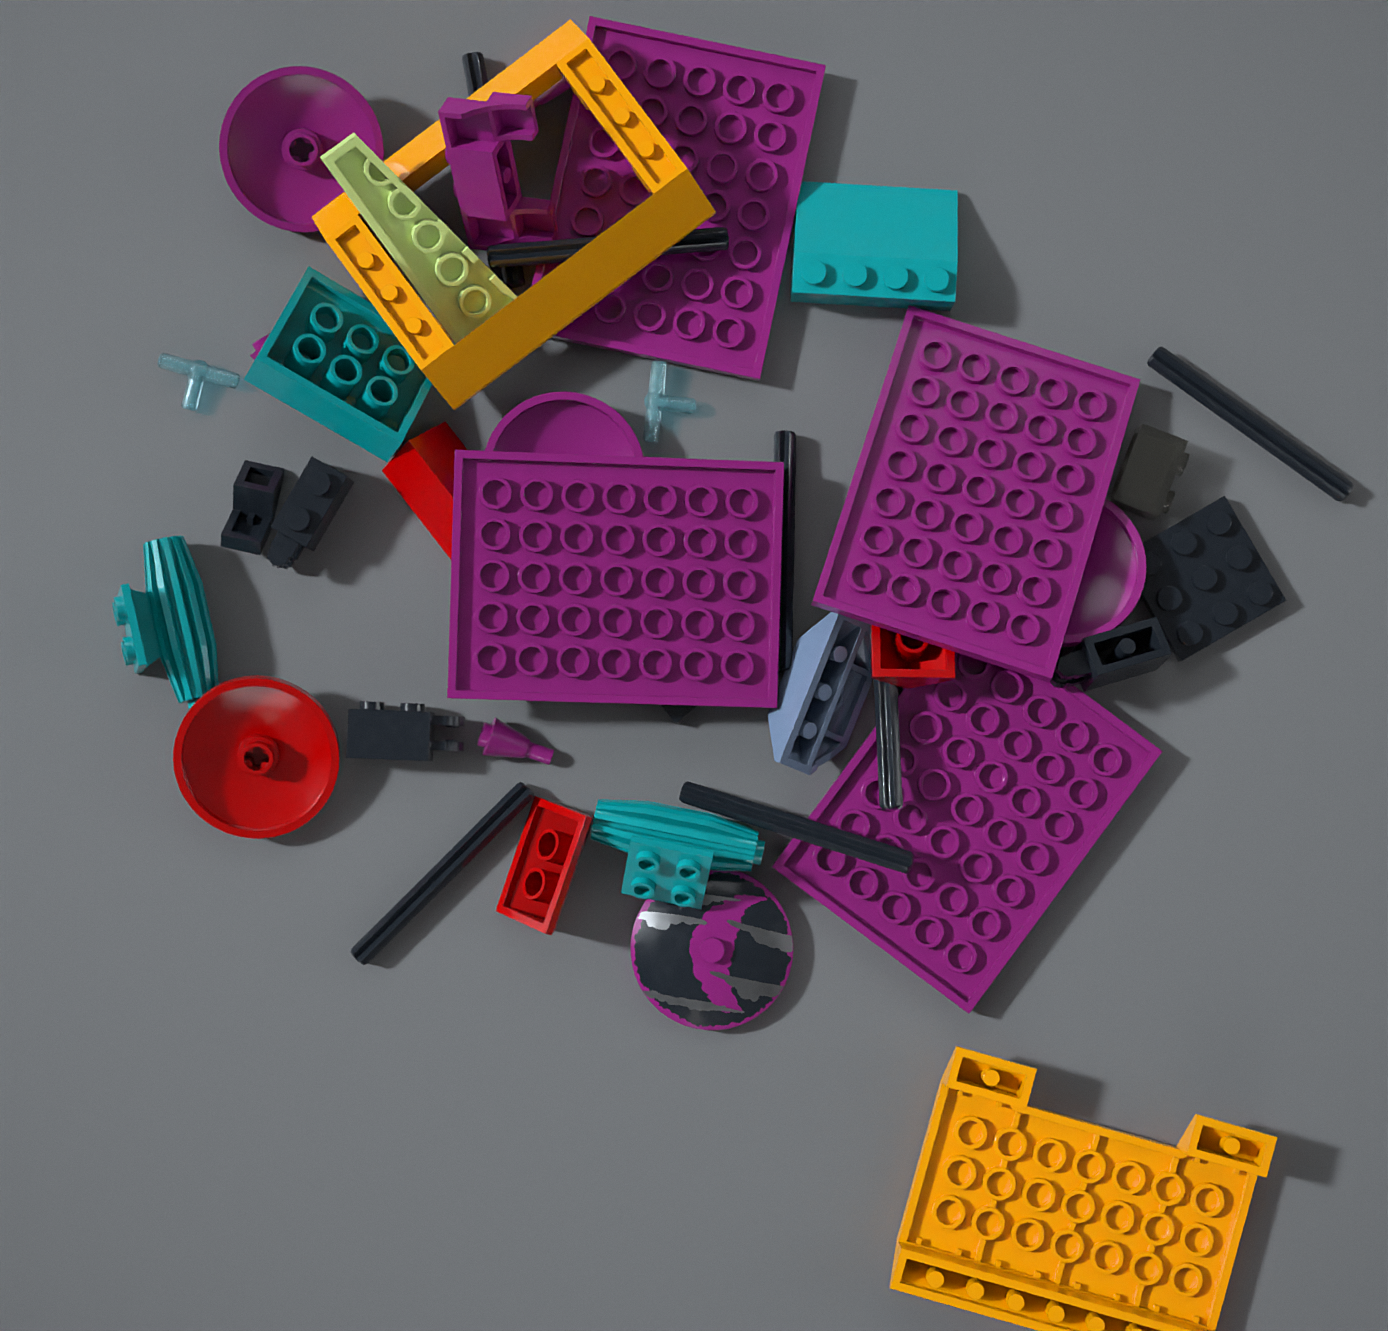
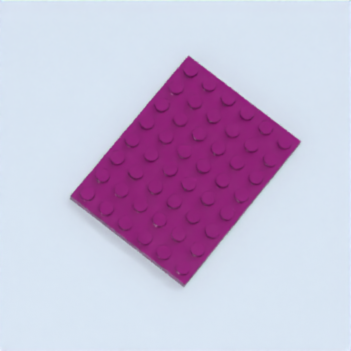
M589 16L586 36L591 40L687 167L716 211V214L696 229L727 228L729 246L728 249L719 251L660 255L551 338L760 382L826 65ZM574 92L550 198L553 202L559 233L555 240L597 237L653 195L652 192H648L634 173L631 164L591 111L584 107ZM562 263L536 265L532 286Z
M909 305L811 605L1050 682L1141 379Z
M455 450L447 698L777 708L784 462Z
M955 652L954 680L910 689L903 688L898 695L902 808L887 811L882 810L879 806L875 726L807 817L809 820L911 851L914 854V862L910 872L906 874L795 838L790 840L772 867L969 1014L1163 751L1075 686L1068 688L1065 686L1064 689L1054 688L1050 682Z

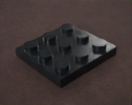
M1225 496L1143 542L1147 568L1144 588L1140 597L1152 618L1157 617L1168 645L1178 662L1185 660L1286 601Z

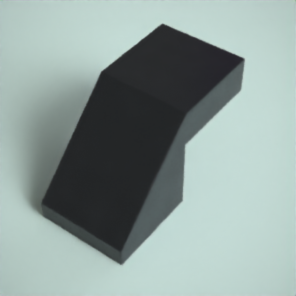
M248 460L244 461L233 484V510L221 533V547L261 555L272 530L271 525L275 518L284 478V468Z

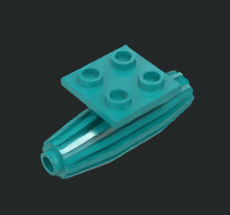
M180 535L155 539L143 544L145 593L130 589L129 583L120 585L117 597H113L112 609L116 625H124L127 637H122L123 642H121L125 665H133L135 674L143 673L145 668L160 658L178 703H187L188 709H190L204 693L219 684L217 645L203 583L184 536Z
M598 799L590 837L593 841L628 854L621 890L622 894L696 909H702L710 870L751 872L753 864L761 865L765 841L758 840L759 831L717 815L638 800Z

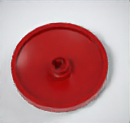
M261 675L243 676L214 686L191 706L175 738L173 765L176 781L182 795L196 814L208 824L238 837L253 839L271 838L298 829L310 821L323 808L334 789L338 777L340 745L330 716L323 706L307 691L289 681L276 677Z

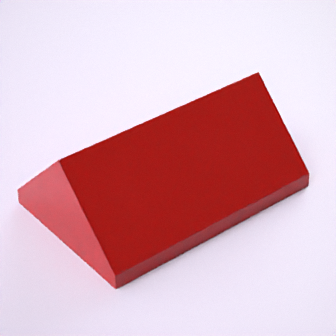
M445 421L410 439L382 469V472L451 559L455 450H467V448Z
M871 625L872 679L906 689L955 679L954 651Z
M535 796L495 911L542 933L553 935L594 816Z

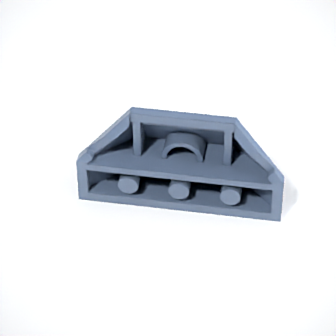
M830 612L797 640L792 652L791 667L785 670L778 687L777 708H770L768 712L774 761L811 775L817 770L818 766L829 761L847 746L873 681L871 624Z

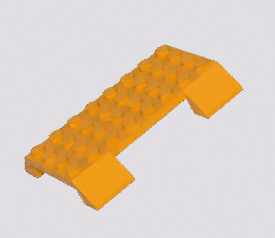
M956 1046L939 1084L898 1232L890 1289L1037 1331H1216L1257 1176L1267 1178L1278 1137L1195 1114L1175 1147L1027 1105L1037 1071L1036 1068Z

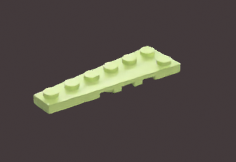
M354 132L320 157L431 312L454 340L455 344L517 298Z

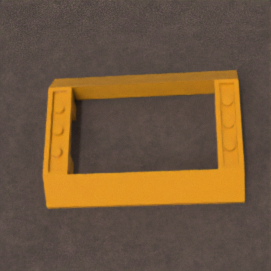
M571 19L467 99L487 101L492 92L529 95L532 96L534 101L563 79L562 73L584 107L591 111L631 164L634 173L648 192L653 193L652 196L455 345L453 343L454 340L442 324L432 315L393 262L389 252L364 223L365 219L345 192L312 216L328 245L420 370L453 410L459 408L716 214L713 206L687 167L591 40ZM440 119L384 161L413 192L450 165L445 157L446 145Z

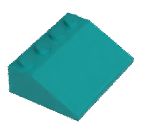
M801 182L795 211L790 302L908 309L910 305L923 310L950 311L956 301L958 265V190Z
M310 266L305 271L244 378L250 384L386 462L389 461L402 444L432 386V383L420 370L372 303Z

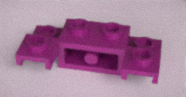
M492 92L487 101L448 97L439 109L438 115L446 145L445 157L447 163L450 164L454 180L453 192L454 196L458 198L469 249L487 251V247L490 245L555 240L559 233L552 200L522 197L511 140L533 141L539 132L532 96Z

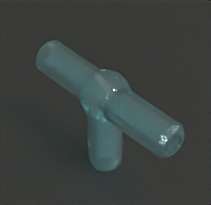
M164 352L158 358L157 365L159 368L189 376L181 404L184 409L197 410L204 381L233 389L239 383L240 376L238 373L210 366L200 359L192 361Z
M653 361L651 363L649 389L644 398L646 416L643 440L645 442L657 443L659 441L662 411L693 414L695 412L696 400L694 398L664 395L667 363L663 361Z

